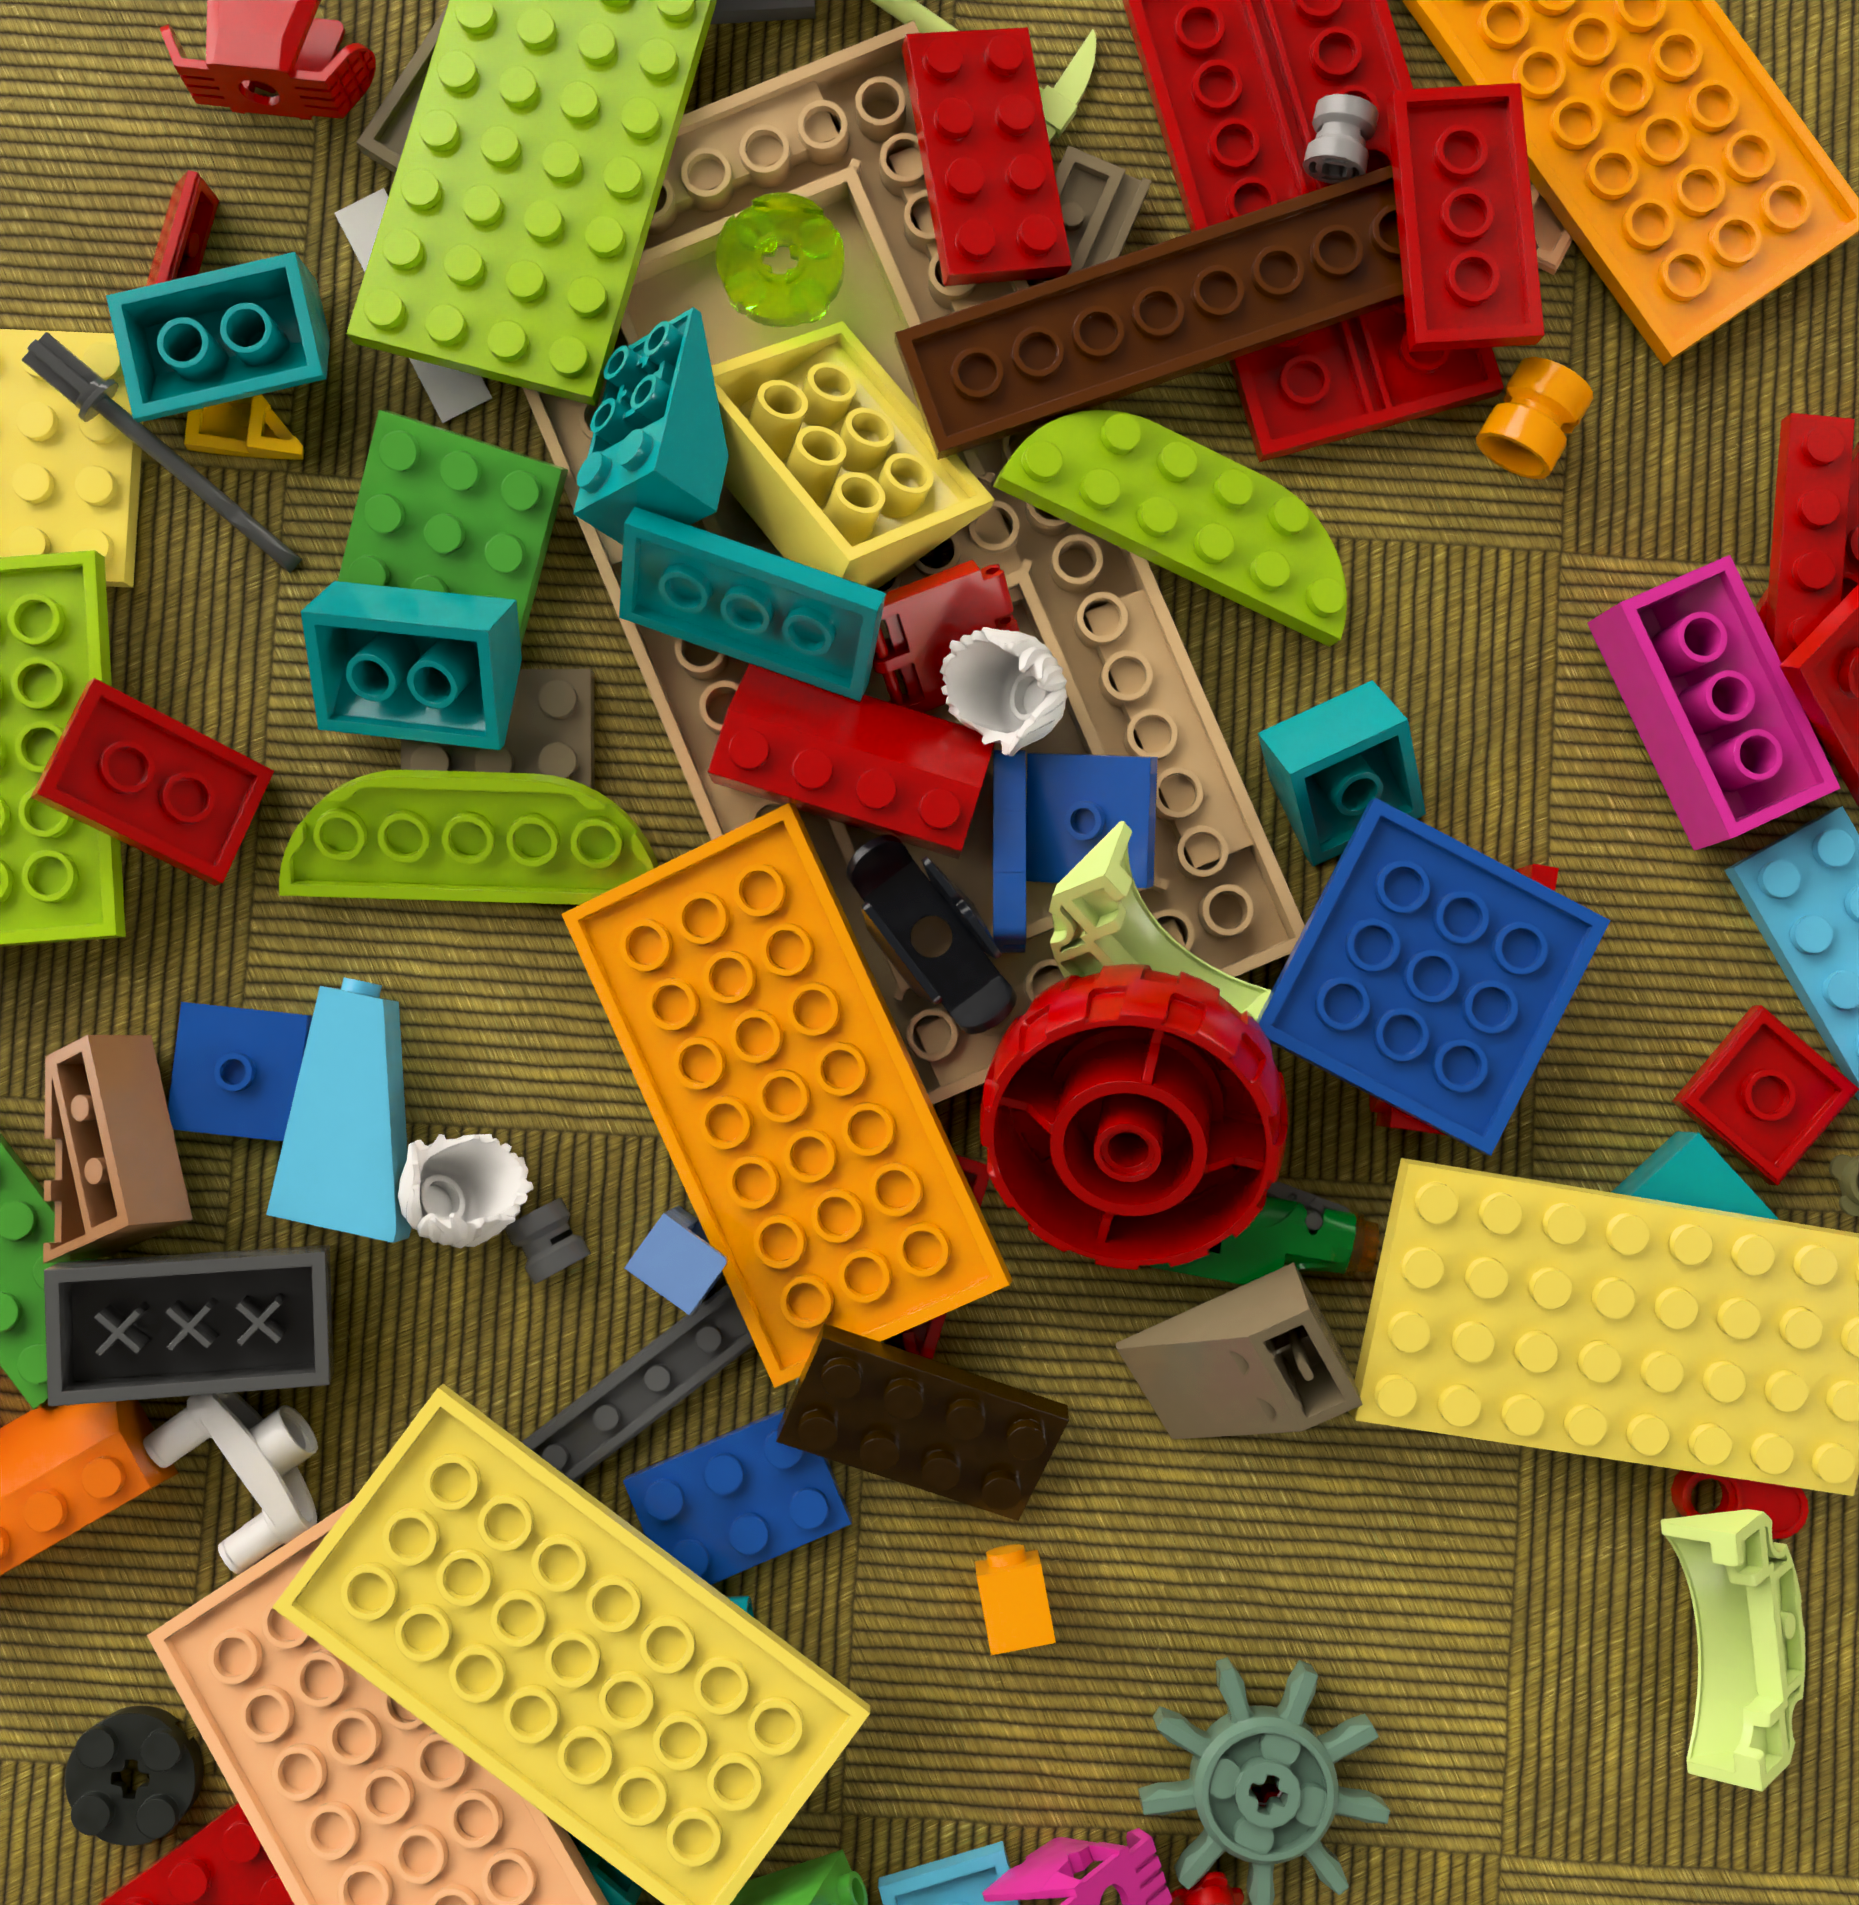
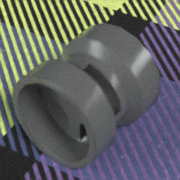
M562 1197L532 1211L504 1228L511 1244L522 1248L527 1258L525 1270L533 1285L591 1254L583 1237L573 1234L568 1224L570 1212Z

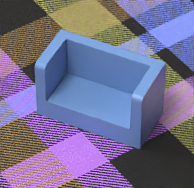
M678 1205L662 1214L624 1269L690 1315L705 1300L723 1275L722 1270L727 1264V1257L709 1244L699 1219Z

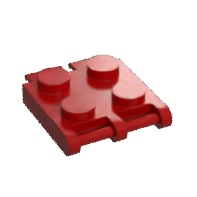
M972 559L886 592L881 620L886 626L892 646L887 647L880 626L872 665L876 673L883 675L890 697L889 703L921 713L946 704L948 696L943 695L941 687L946 684L942 680L943 674L940 673L943 665V659L951 653L949 645L952 640L960 641L963 635H971L973 631H981L983 627L1020 632L1017 620L1014 619L1013 614H1010L1014 611L1004 571L1000 569L999 564L989 565L980 569ZM897 669L906 689V694L903 695L895 674Z

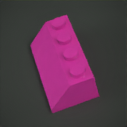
M1731 555L1622 601L1587 622L1694 851L1732 839L1841 789L1804 709L1779 667L1782 663Z

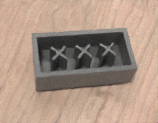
M330 1245L58 1262L44 1270L48 1406L330 1385L334 1375Z

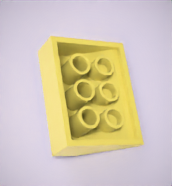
M843 321L711 366L729 455L723 483L786 559L877 590L989 510L995 501L957 454L937 460L920 411Z

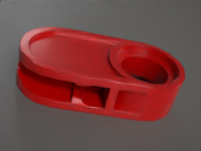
M1680 1470L1674 1477L1671 1487L1672 1502L1677 1512L1683 1517L1745 1509L1764 1511L1772 1519V1539L1788 1538L1798 1533L1805 1525L1809 1513L1808 1500L1803 1490L1796 1487ZM1704 1479H1715L1722 1489V1499L1719 1506L1709 1513L1697 1512L1691 1500L1693 1488Z

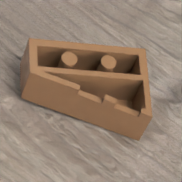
M86 1035L45 1056L44 1139H55V1180H44V1201H55L54 1242L43 1243V1264L109 1257L193 1220L152 1036Z

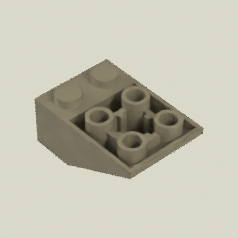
M1294 1262L1116 1343L1118 1352L1172 1440L1302 1432L1363 1405L1347 1358Z

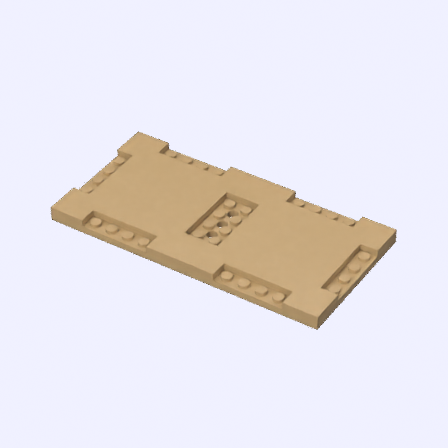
M914 21L683 115L613 353L623 345L628 347L648 335L660 322H669L692 307L699 310L702 315L711 366L843 321L919 410L895 344V332L999 298L1029 286L1026 280L944 286L902 53V45L906 34L919 33ZM606 379L597 407L523 388L554 464L568 469L564 488L573 510L580 488L577 485V475L588 457L593 437L590 424L594 413L601 405L607 382ZM1047 423L957 453V456L995 499L989 510L946 540L954 551L952 560L946 566L930 568L918 560L899 573L893 585L884 593L972 559L980 569L989 565L999 564L1000 569L1004 571L1014 611L1010 614H1013L1014 619L1017 620L1020 632L1036 637L1042 644L1048 647L1052 656L1057 659L1058 665L1063 668L1062 674L1067 680L1065 685L1067 698L1063 717L1044 738L1020 749L1026 750V793L1027 753L1158 757L1154 886L1150 888H1137L1151 914L1189 952L1207 964L1233 977L1291 954L1305 927L1148 561L993 487L1000 471L1015 450L1026 438ZM724 483L717 512L690 525L783 557ZM577 517L619 618L623 545ZM619 618L711 840L783 806L776 802L715 784L708 774L727 709L749 663ZM881 620L880 626L887 647L892 646L886 626ZM872 665L869 684L864 695L889 702L890 697L883 675L876 673ZM897 669L895 674L903 695L906 694V689ZM947 704L923 712L924 714L965 726L948 712L950 706ZM995 743L993 750H1002V745ZM992 751L959 859L904 842L902 843L928 879L929 877L921 861L926 856L974 903L993 938ZM798 810L932 1104L985 1083L986 1074L995 1051L1014 1019L1027 1012L1037 995L1053 984L1065 979L1054 958L1050 945L1054 927L1052 913L1049 912L1052 895L1058 883L1026 881L1025 953H1001L1002 956L998 959L985 953L999 973L1015 990L1017 994L1016 1004L1010 1014L995 1027L982 1033L968 1034L960 1028L941 1002L938 1005H934L917 996L866 928L861 905L865 902L848 880L846 872L849 861L855 852L868 841L881 835ZM934 916L925 917L914 925L911 931V943L919 954L931 958L938 957L949 949L952 943V931L943 919Z

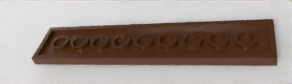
M1392 165L895 332V344L937 460L1404 301Z

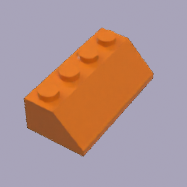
M138 1400L48 1406L47 1403L42 1408L31 1410L0 1428V1577L178 1474L174 1464L167 1468H161L154 1463L146 1452L143 1439L152 1433L154 1428Z

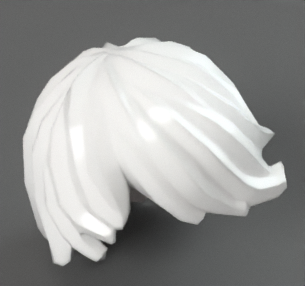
M983 627L981 631L975 630L971 635H963L960 641L952 640L950 642L949 648L951 653L943 659V665L940 673L943 674L942 680L946 684L941 687L943 695L948 696L946 698V704L950 706L948 712L969 729L980 733L983 736L981 741L984 745L989 743L1001 744L1004 755L1014 756L1022 747L1044 738L1063 717L1067 698L1065 688L1067 680L1062 674L1063 668L1058 665L1057 659L1052 656L1048 647L1042 644L1036 637L1018 631Z
M439 1134L434 1143L428 1146L422 1140H416L409 1144L407 1161L400 1177L398 1199L401 1214L407 1219L409 1225L418 1231L419 1237L429 1238L433 1243L438 1242L443 1246L451 1245L457 1248L464 1246L475 1247L499 1234L508 1224L515 1222V1216L520 1213V1206L527 1201V1193L533 1190L534 1187L532 1182H528L526 1179L529 1169L525 1164L524 1157L518 1158L516 1153H511L512 1146L507 1143L500 1145V1141L497 1138L493 1139L492 1134L463 1135L457 1139H446L445 1135Z

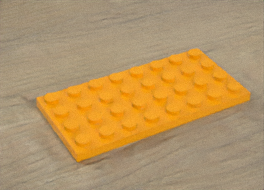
M1402 0L1462 86L1521 83L1531 182L1663 366L1859 233V198L1715 0Z
M787 803L561 914L709 1244L727 1257V1264L722 1270L723 1275L774 1388L800 1377L823 1323L881 1342L1007 1287L1012 1283L1013 1279L795 804Z

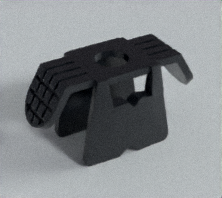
M884 835L868 841L852 856L846 873L848 880L865 902L861 905L866 928L874 941L917 996L934 1005H938L941 1002L964 1032L968 1034L982 1033L998 1025L1013 1010L1017 1001V994L985 954L987 953L995 959L1002 956L974 903L926 856L921 861L929 877L928 879L913 860L907 848L897 837ZM929 916L943 919L952 931V943L949 949L944 954L932 958L919 954L911 943V931L914 925L920 919Z

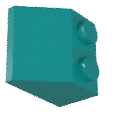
M1373 680L1258 732L1269 780L1307 860L1313 867L1343 853L1369 801L1374 798L1391 805L1415 819L1426 815L1408 719Z

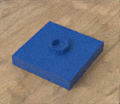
M1027 753L1026 881L1059 883L1119 822L1124 821L1132 830L1128 842L1129 864L1136 887H1153L1158 757Z
M181 1002L168 1112L173 1130L284 1141L313 1016Z

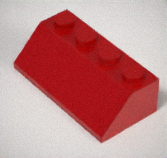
M749 663L727 709L708 774L715 784L782 805L793 803L798 810L881 836L892 835L901 842L959 859L995 743L984 745L981 741L983 736L980 733L960 724L867 695H863L859 702Z

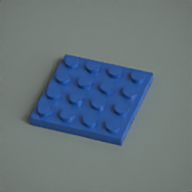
M1374 798L1369 801L1267 998L1257 1018V1023L1270 1043L1484 1155L1491 1156L1611 920L1391 805Z

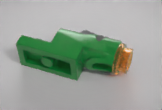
M1277 1181L1272 1183L1267 1191L1263 1210L1237 1238L1230 1235L1210 1248L1209 1255L1173 1267H1170L1169 1263L1148 1266L1241 1285L1282 1268L1284 1264L1289 1265L1293 1262L1299 1272H1334L1353 1277L1356 1271L1369 1274L1373 1269L1379 1245V1225L1376 1222L1365 1221L1362 1213L1349 1212V1209L1345 1206Z

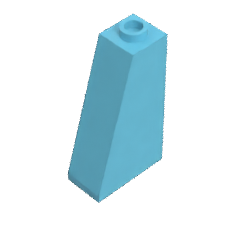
M343 977L341 989L326 986L319 987L266 1215L395 1243L409 1238L411 1225L401 1214L398 1199L400 1177L408 1154L399 1002L380 998L382 985Z

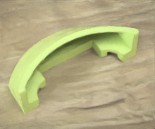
M1124 821L1119 822L1056 885L1049 912L1052 913L1054 927L1050 945L1064 978L1071 975L1085 977L1100 973L1103 966L1120 964H1145L1151 966L1152 971L1179 976L1180 972H1184L1219 988V996L1229 1002L1241 1014L1247 1010L1257 1022V1018L1272 990L1245 982L1207 964L1178 943L1159 924L1141 898L1134 882L1128 853V842L1132 830Z
M1745 1509L1662 1519V1534L1672 1545L1685 1573L1691 1594L1697 1631L1698 1685L1694 1724L1686 1760L1688 1773L1763 1792L1791 1762L1796 1743L1792 1731V1714L1796 1703L1801 1699L1803 1700L1805 1628L1802 1618L1801 1592L1787 1544L1773 1542L1772 1519L1764 1511Z

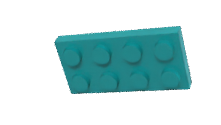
M634 506L624 522L619 618L859 702L861 701L869 684L886 593Z

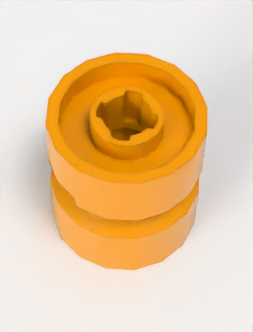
M1529 357L1524 358L1518 364L1505 387L1504 403L1497 404L1492 409L1476 437V444L1487 458L1503 469L1521 477L1545 479L1550 475L1567 446V438L1564 434L1572 433L1573 429L1580 423L1593 401V391L1582 377L1566 366L1545 358Z

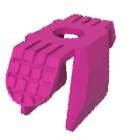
M1140 1828L1127 1832V1846L1065 1837L1054 1838L1026 1856V1860L1022 1864L1009 1869L982 1892L986 1902L1067 1898L1060 1905H1100L1103 1892L1112 1885L1118 1891L1122 1905H1169L1173 1902L1169 1889L1165 1885L1167 1882L1164 1873L1160 1870L1161 1863L1158 1855L1155 1854L1157 1851L1153 1838ZM1093 1861H1103L1081 1880L1074 1878L1075 1873L1084 1871Z

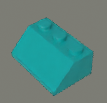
M295 252L106 295L133 419L137 423L327 378L330 337L317 280Z
M333 581L301 610L318 730L501 750L505 745L522 661L517 600Z

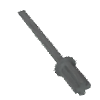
M45 332L39 340L35 339L28 346L29 352L22 358V362L79 408V418L84 422H88L100 413L289 573L301 562L302 558L144 425L137 423L132 415L112 399L119 387L114 379L105 381L48 332Z

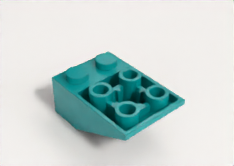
M692 307L669 322H660L648 335L630 346L623 345L611 355L604 369V378L607 382L601 405L597 408L591 420L590 429L593 432L588 457L577 475V485L580 488L573 514L623 545L624 522L634 506L687 525H691L717 512L729 455L702 315L699 310Z

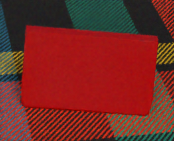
M188 170L173 189L146 286L199 274L219 200L198 172Z

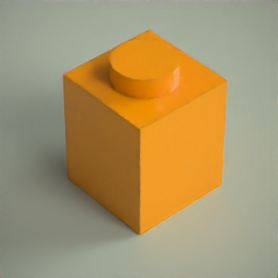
M1005 1545L987 1551V1559L975 1561L977 1582L991 1655L1056 1643L1038 1550L1025 1552L1024 1545Z

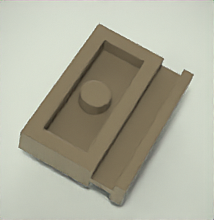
M1069 145L1055 174L1072 263L1067 274L1121 256L1151 185V180L1143 177L1142 180L1131 177L1125 174V169Z

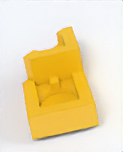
M262 394L191 410L187 414L184 445L187 450L251 458L304 459L305 450L303 445L275 414L271 405Z

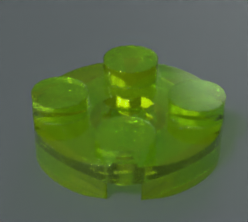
M769 193L751 200L752 206L742 210L736 218L735 214H733L726 221L716 246V265L719 278L732 308L757 323L771 327H792L820 320L826 314L828 305L837 297L845 275L844 245L837 228L835 230L833 223L824 216V211L816 203L797 194ZM778 247L789 248L791 259L798 261L796 267L787 269L785 274H775L771 266L763 264L765 256H775Z

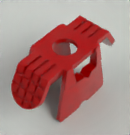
M207 0L206 60L188 59L171 25L167 24L160 27L173 65L195 103L230 107L232 112L245 114V112L295 117L300 120H312L313 116L343 119L367 92L376 70L374 53L361 43L349 44L337 54L345 34V29L338 20L314 18L321 0ZM257 87L270 93L277 91L279 95L267 97L258 95L254 91Z

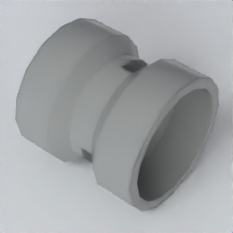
M1333 94L1319 99L1312 121V126L1317 134L1315 139L1309 142L1306 148L1303 162L1304 171L1312 178L1329 184H1336L1366 174L1370 155L1365 148V141L1371 139L1375 133L1379 116L1377 107L1370 101L1348 94Z

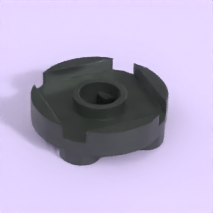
M152 1706L125 1707L107 1716L81 1735L70 1754L65 1773L66 1795L72 1808L71 1821L79 1832L89 1836L96 1835L101 1840L116 1845H142L168 1834L189 1811L201 1791L204 1776L203 1756L194 1736L189 1740L185 1732L175 1725L179 1721L168 1711ZM129 1760L138 1761V1771L149 1774L150 1781L140 1785L137 1790L127 1787V1784L121 1778L120 1771H123L128 1766Z

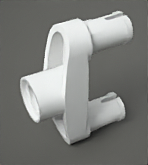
M236 1392L191 1395L187 1399V1407L143 1439V1444L154 1463L161 1468H167L207 1439L212 1438L229 1464L262 1508L261 1513L245 1523L218 1545L219 1554L227 1567L235 1574H241L281 1545L287 1544L317 1524V1513L313 1499L297 1467L316 1453L318 1450L317 1440L307 1421L300 1413L288 1405L279 1407L263 1419Z

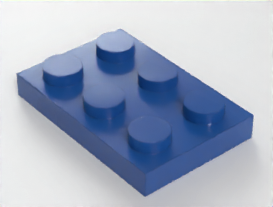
M786 1408L632 1473L623 1480L645 1536L710 1585L852 1524V1517L827 1458L776 1442L778 1425Z

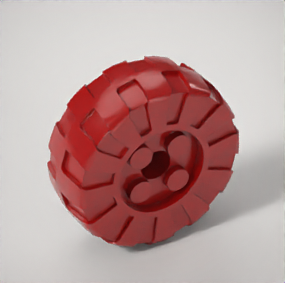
M1145 964L1103 966L1100 973L1085 977L1071 975L1037 995L1027 1012L1014 1019L1000 1041L986 1074L981 1101L980 1141L982 1146L987 1147V1172L994 1188L1008 1208L1014 1207L1028 1222L1029 1231L1046 1243L1064 1253L1070 1250L1095 1259L1094 1263L1097 1265L1112 1268L1138 1270L1140 1265L1169 1263V1266L1173 1267L1209 1255L1210 1248L1230 1235L1237 1238L1263 1210L1267 1191L1272 1183L1277 1182L1288 1134V1104L1282 1072H1278L1273 1061L1272 1046L1269 1039L1247 1010L1241 1014L1229 1002L1219 996V988L1202 979L1184 972H1180L1179 976L1152 971L1151 966Z

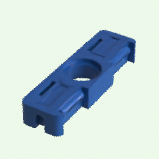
M993 750V940L1001 953H1025L1026 750H1019L1014 756L1004 755L1002 750Z

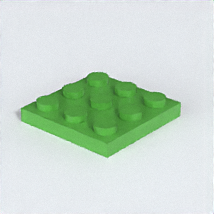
M379 410L338 581L517 600L520 643L522 646L568 469L388 410Z

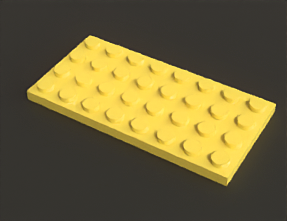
M1401 1158L1355 1376V1384L1363 1405L1348 1412L1355 1421L1854 1496L1859 1475V1233Z
M445 1384L436 1389L272 1607L664 1905H730L870 1715V1705Z

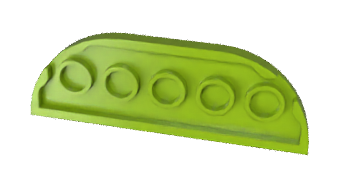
M1113 410L1081 411L1062 416L1037 429L1026 438L1008 459L993 487L1328 647H1331L1342 638L1347 612L1345 577L1335 546L1314 513L1301 499L1277 482L1158 423L1141 416Z
M386 770L360 776L342 784L320 800L304 817L302 822L298 824L287 844L282 859L279 876V896L581 905L659 865L647 838L630 816L612 800L579 782L554 775L535 773Z

